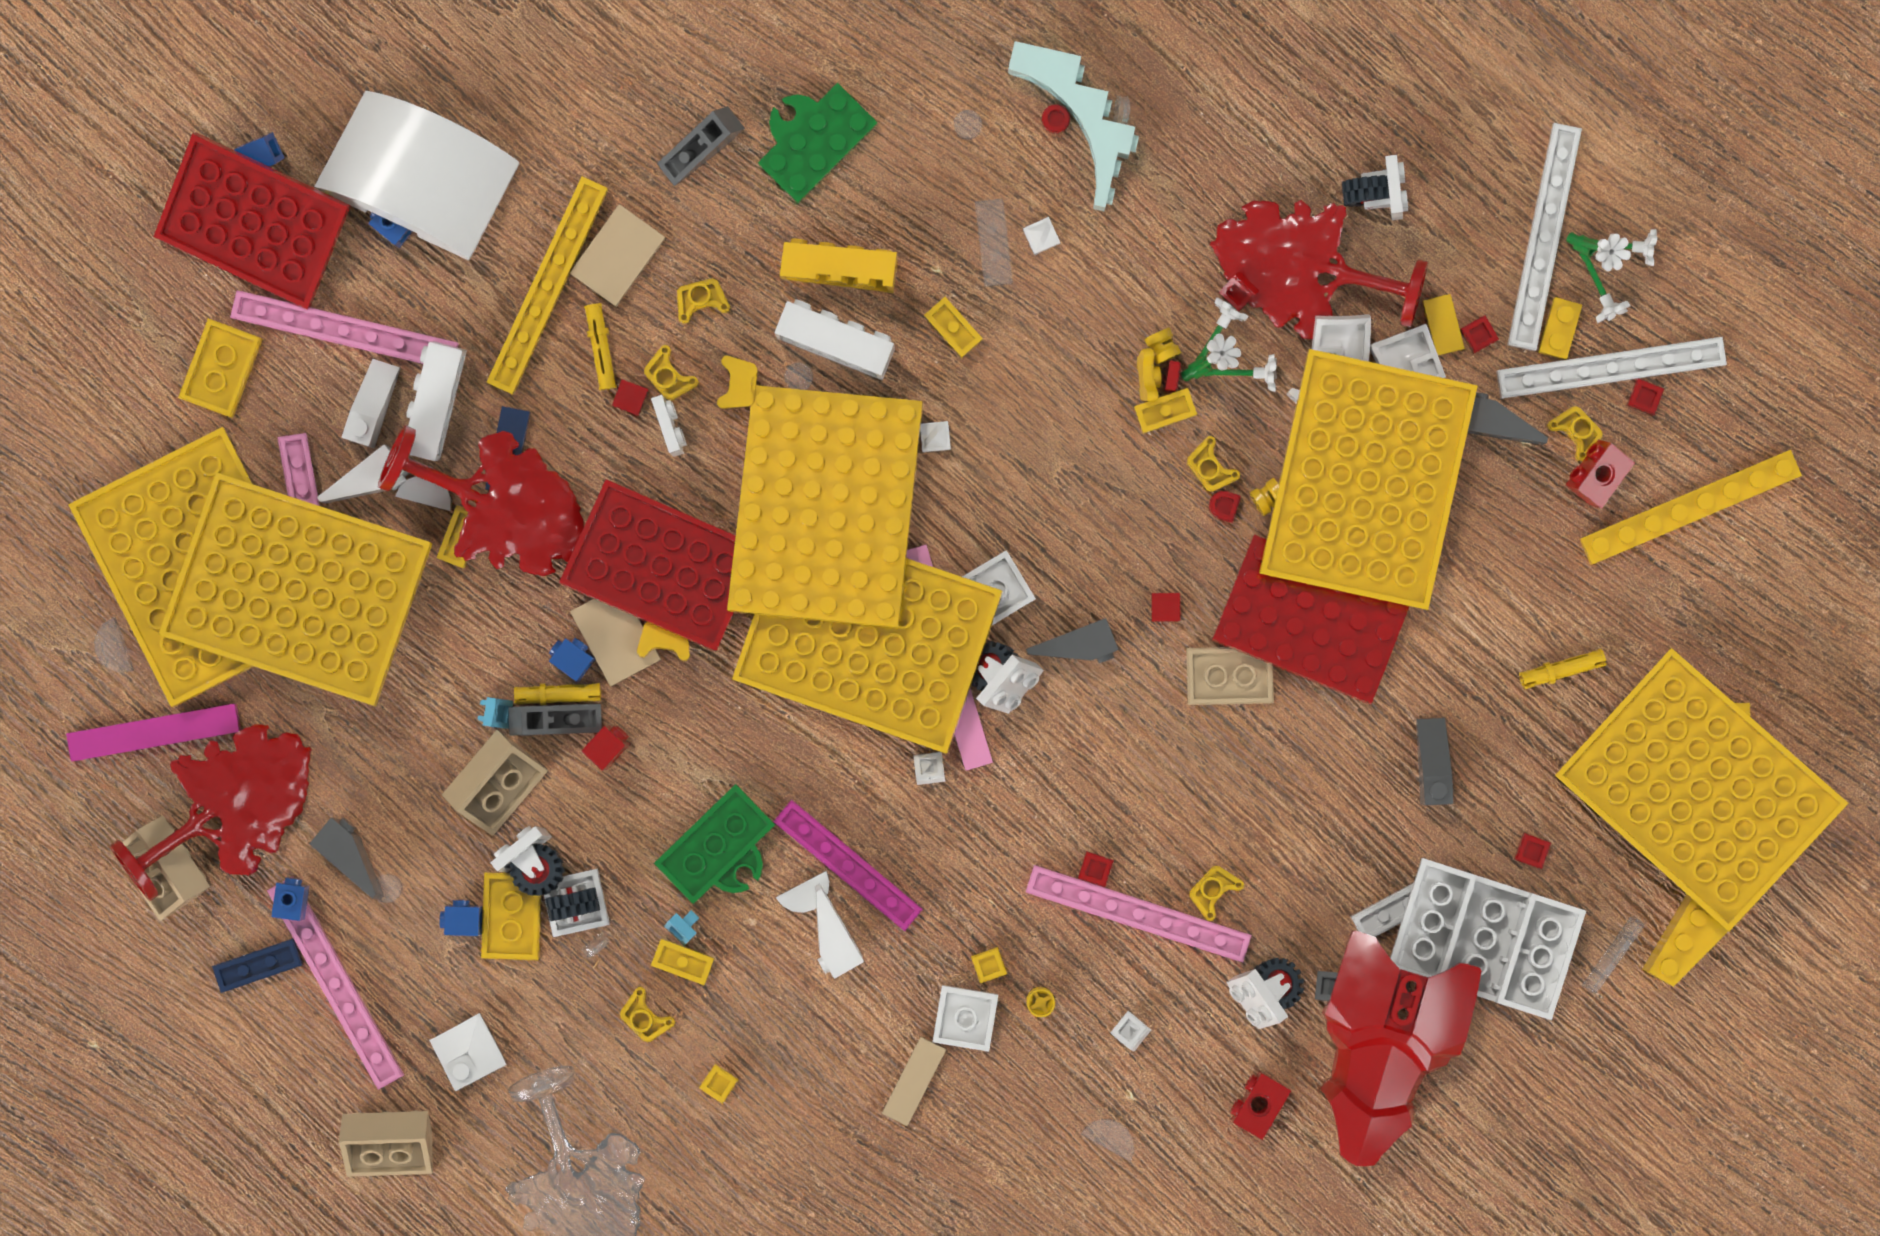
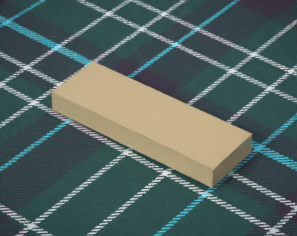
M922 1036L920 1037L882 1114L908 1126L946 1051L945 1048Z

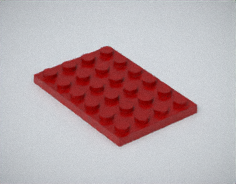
M195 132L191 135L153 237L308 309L312 305L351 205Z
M605 479L559 584L717 652L734 612L728 611L727 607L736 536Z
M1254 534L1212 641L1371 705L1410 606L1260 574L1267 539Z

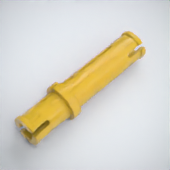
M602 303L586 305L584 309L589 331L586 333L587 338L591 339L599 390L617 388L607 339L609 329L605 328Z
M1598 649L1551 664L1550 662H1545L1542 666L1535 669L1519 672L1520 683L1524 690L1540 684H1554L1556 680L1606 666V657L1603 650Z
M540 683V686L514 687L515 705L540 703L541 706H547V703L601 701V685L596 683L546 686V683Z

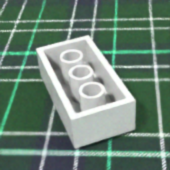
M795 299L794 303L786 302L774 332L777 339L883 381L895 351V346L891 342L890 336L875 331L874 335L865 332L863 325L850 320L847 324L838 321L837 315L822 310L820 314L812 311L810 304Z

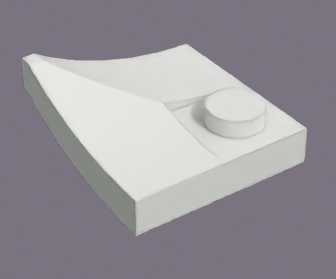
M1369 314L1315 316L1312 349L1369 362L1371 316Z
M1426 324L1370 344V351L1377 364L1441 378L1446 377Z
M480 1013L429 1040L455 1091L507 1065Z

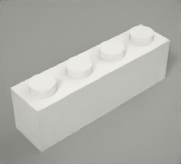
M435 341L429 342L428 346L423 347L420 362L424 363L422 372L416 375L413 390L417 391L415 401L409 403L407 418H410L408 426L416 430L415 440L409 455L431 461L440 460L467 350Z

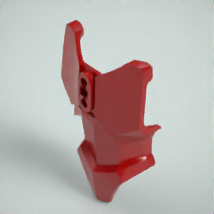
M1357 930L1351 931L1330 999L1322 1011L1326 1019V1030L1336 1046L1331 1077L1320 1088L1328 1099L1333 1111L1339 1142V1154L1355 1166H1374L1392 1144L1412 1127L1415 1108L1412 1101L1424 1076L1446 1066L1451 1058L1462 1053L1476 1003L1481 968L1458 962L1455 966L1434 976H1422L1399 969L1379 944L1376 937ZM1408 981L1415 982L1416 988L1414 991H1407L1406 983ZM1404 1007L1408 1015L1402 1020L1398 1017V1011Z

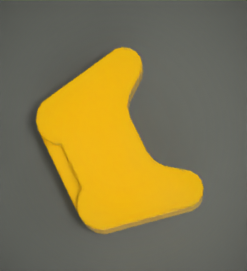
M712 278L681 286L677 290L678 318L682 324L689 323L693 313L700 309L714 307L723 314L730 311V305L716 279Z
M663 345L644 368V374L667 400L673 401L697 387L699 381L695 376H681L670 363V347Z
M1152 348L1142 349L1137 357L1140 385L1139 395L1142 401H1156L1158 399L1157 388L1161 387V370L1159 365L1154 366L1155 352Z
M724 356L721 363L730 373L728 392L718 398V407L721 409L750 407L755 398L758 375L756 365L731 356Z
M1577 406L1569 408L1550 420L1546 426L1551 432H1565L1576 444L1575 458L1579 462H1582L1587 456L1588 448L1596 443L1598 439L1601 440L1603 436L1601 429Z
M1212 436L1206 437L1187 458V465L1209 492H1214L1240 478L1238 470L1225 469L1216 459L1213 451L1216 440Z
M648 622L644 624L637 647V655L639 657H646L654 649H666L674 651L679 660L683 662L689 659L690 653L687 639Z
M1212 866L1191 888L1189 897L1204 918L1208 921H1213L1216 917V901L1228 890H1242L1244 882L1220 866Z
M639 986L621 1009L620 1017L644 1042H651L675 1025V1019L672 1016H657L646 1004V989Z

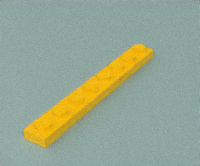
M581 176L486 383L514 395L609 190L607 187Z
M1788 450L1582 537L1580 542L1590 565H1593L1802 476L1792 451Z

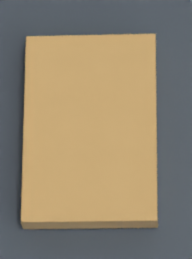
M619 204L573 267L570 274L617 307L666 238Z
M595 599L570 611L610 687L661 660L656 649L652 650L644 658L637 655V647L643 630V625L639 618Z
M1229 647L1186 648L1188 705L1274 703L1273 665Z

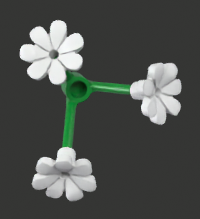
M1651 229L1644 241H1633L1632 243H1628L1626 238H1620L1619 234H1610L1608 240H1596L1584 235L1578 236L1573 232L1569 233L1566 242L1573 245L1574 250L1580 253L1579 255L1585 262L1601 295L1599 299L1604 308L1596 316L1597 323L1604 321L1606 318L1610 321L1616 314L1626 313L1628 311L1626 308L1631 306L1628 301L1614 303L1610 293H1606L1590 258L1595 251H1598L1596 253V260L1602 262L1603 269L1611 271L1613 267L1615 270H1620L1623 266L1621 259L1629 260L1631 257V252L1624 249H1632V252L1643 253L1646 265L1654 266L1653 255L1654 246L1657 243V229Z
M1216 297L1215 306L1222 313L1216 322L1218 326L1195 361L1190 363L1188 368L1181 372L1183 380L1187 382L1193 378L1198 379L1202 376L1214 375L1253 376L1254 379H1265L1268 389L1276 392L1274 379H1277V358H1275V354L1269 355L1268 363L1265 367H1254V370L1227 369V367L1236 368L1239 365L1238 360L1235 358L1241 356V350L1233 348L1236 344V339L1233 336H1229L1224 341V336L1220 333L1223 328H1227L1231 320L1246 321L1249 316L1239 313L1229 303ZM1217 363L1218 369H1213L1211 364Z

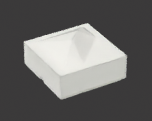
M1049 217L1023 228V232L1034 255L1060 244Z
M948 421L921 424L922 453L951 450Z
M942 752L913 755L917 785L945 782Z
M1127 1011L1111 1031V1034L1134 1052L1151 1029L1135 1015Z

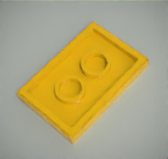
M208 318L178 398L233 418L263 339Z
M484 873L481 958L539 960L542 895L533 896L521 892L518 886L514 885V879L510 877V873Z

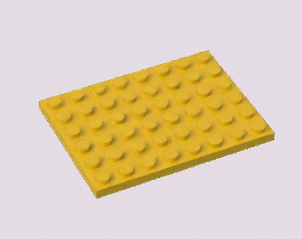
M1308 349L1259 573L1428 610L1478 385Z
M756 385L754 402L750 407L728 611L899 628L923 401Z
M224 427L68 504L172 708L254 667L158 635L215 473L253 484Z
M215 473L158 635L376 707L432 543L220 473Z
M906 558L899 628L754 614L732 680L948 754L1003 591Z
M1672 648L1555 774L1560 781L1729 932L1849 804Z

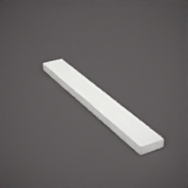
M1558 123L1552 124L1507 346L1531 351L1537 350L1582 128Z
M1723 337L1502 369L1497 370L1496 375L1500 399L1713 368L1725 366L1727 362Z

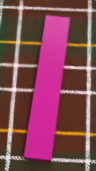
M230 704L67 733L66 736L70 760L73 762L236 733L241 730L237 704Z
M793 800L787 804L773 821L902 930L905 931L923 910V908Z

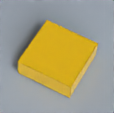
M998 947L971 956L980 984L1007 974Z
M715 1063L699 1088L723 1104L739 1079Z

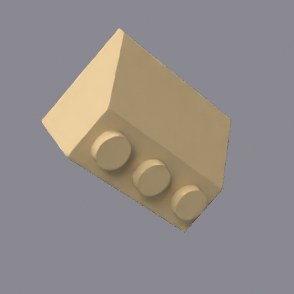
M496 730L444 791L442 796L456 812L493 836L548 770L514 741Z
M162 815L137 829L122 843L135 858H138L175 831ZM181 844L145 870L158 890L159 895L152 901H149L144 895L143 897L159 921H162L197 898L210 885L206 881L204 873L198 869L192 860L188 849Z
M428 1111L342 1114L339 1145L347 1177L433 1174L432 1128Z

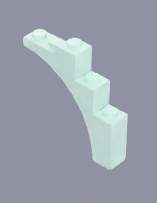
M1015 41L1008 74L1028 80L1048 91L1067 108L1078 122L1089 144L1095 167L1096 190L1093 209L1104 211L1106 204L1112 205L1115 188H1111L1110 185L1112 177L1118 178L1122 162L1116 160L1117 157L1128 159L1130 152H1136L1139 136L1134 135L1135 127L1102 119L1103 116L1109 117L1112 100H1107L1108 91L1075 84L1076 81L1082 82L1085 65L1080 64L1081 56Z

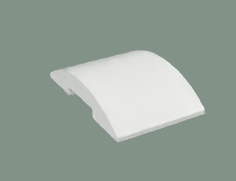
M365 91L314 188L365 213L367 210L416 232L417 236L466 260H470L520 163L494 144L440 115L391 96Z
M1422 858L1390 958L1399 969L1426 977L1439 974L1455 966L1458 962L1481 968L1478 997L1552 1020L1586 910Z

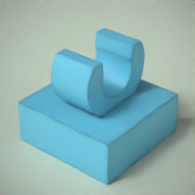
M487 697V700H481L480 704L485 705L484 716H478V720L482 721L484 726L509 729L508 707H513V701Z
M692 910L683 919L676 913L664 927L685 946L696 934L691 926L699 917Z

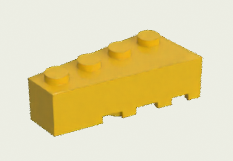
M792 238L791 242H784L780 278L783 280L893 293L898 261L897 252L885 249L866 250L864 247L848 245L847 248L836 247V244L829 242H819V245L808 244L807 240Z
M1686 894L1642 970L1674 987L1728 930Z

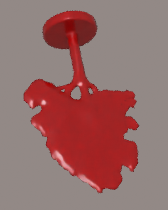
M1254 200L1241 208L1245 211L1247 220L1235 221L1227 219L1217 226V238L1215 241L1210 242V246L1214 249L1220 266L1225 271L1223 276L1230 281L1237 272H1240L1259 292L1248 303L1253 308L1261 307L1263 313L1269 316L1270 321L1275 327H1283L1289 320L1297 317L1299 322L1294 326V330L1303 339H1313L1315 316H1333L1329 301L1335 290L1344 284H1357L1404 296L1405 301L1400 325L1411 328L1424 286L1429 261L1422 259L1416 261L1409 283L1350 268L1345 264L1342 255L1337 252V247L1341 241L1343 220L1347 216L1344 205L1336 206L1335 203H1332L1328 206H1323L1324 211L1310 217L1311 208L1304 201L1299 200L1294 203L1295 213L1289 214L1285 219H1282L1279 214V205L1276 202ZM1330 258H1334L1338 263H1330ZM1320 273L1337 276L1328 285H1320L1318 283V275Z
M404 425L387 456L377 487L390 491L403 470L458 495L462 506L468 514L464 518L458 543L454 546L456 558L463 557L464 561L476 560L475 554L490 551L488 557L490 563L496 569L504 567L505 557L519 554V568L523 572L540 576H547L556 572V569L552 566V559L569 561L584 528V521L580 514L581 507L577 503V498L573 490L570 489L568 481L561 478L556 471L547 470V465L542 462L537 449L528 448L523 453L514 455L512 451L519 446V443L515 440L513 434L501 431L487 435L478 443L481 466L471 478L458 479L408 458L415 440L416 430ZM480 482H488L490 485L489 493L481 494L471 489V487ZM469 500L475 502L476 507L471 506L468 503Z
M254 724L234 734L233 740L236 747L234 752L220 751L218 741L210 740L204 750L207 760H191V755H179L178 760L171 761L172 773L177 775L187 796L194 802L189 811L190 818L188 821L138 858H135L120 840L110 845V849L121 866L149 901L155 899L159 893L145 870L190 838L205 836L219 847L218 856L221 870L232 875L249 876L257 871L262 859L260 856L254 855L253 850L262 849L269 853H276L279 850L281 837L285 833L284 827L292 825L296 817L302 813L307 789L310 784L307 778L312 749L303 746L298 734L285 732L278 738L267 739V731L270 727L268 725ZM203 806L204 811L197 814L198 809ZM214 817H219L222 822L221 828L216 830L207 829L202 826Z

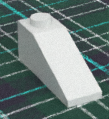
M372 359L351 407L341 438L375 448L400 367Z
M385 444L320 494L317 497L318 500L326 504L385 491L377 486L384 463L391 450L390 447ZM402 470L392 488L393 491L407 481L405 476L409 472Z
M819 883L815 886L818 945L821 955L817 960L825 974L831 972L835 979L863 963L864 959Z

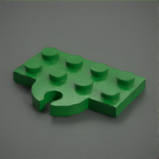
M838 82L818 103L808 96L798 94L783 98L782 102L784 105L790 106L796 111V115L791 121L782 120L779 116V110L775 107L771 111L769 125L771 135L777 144L758 162V165L797 204L878 125V122Z
M735 784L654 864L692 904L701 898L713 885L725 892H744L750 889L747 883L740 882L737 879V870L743 866L748 867L752 871L753 878L757 881L759 880L763 869V859L756 843L776 824Z

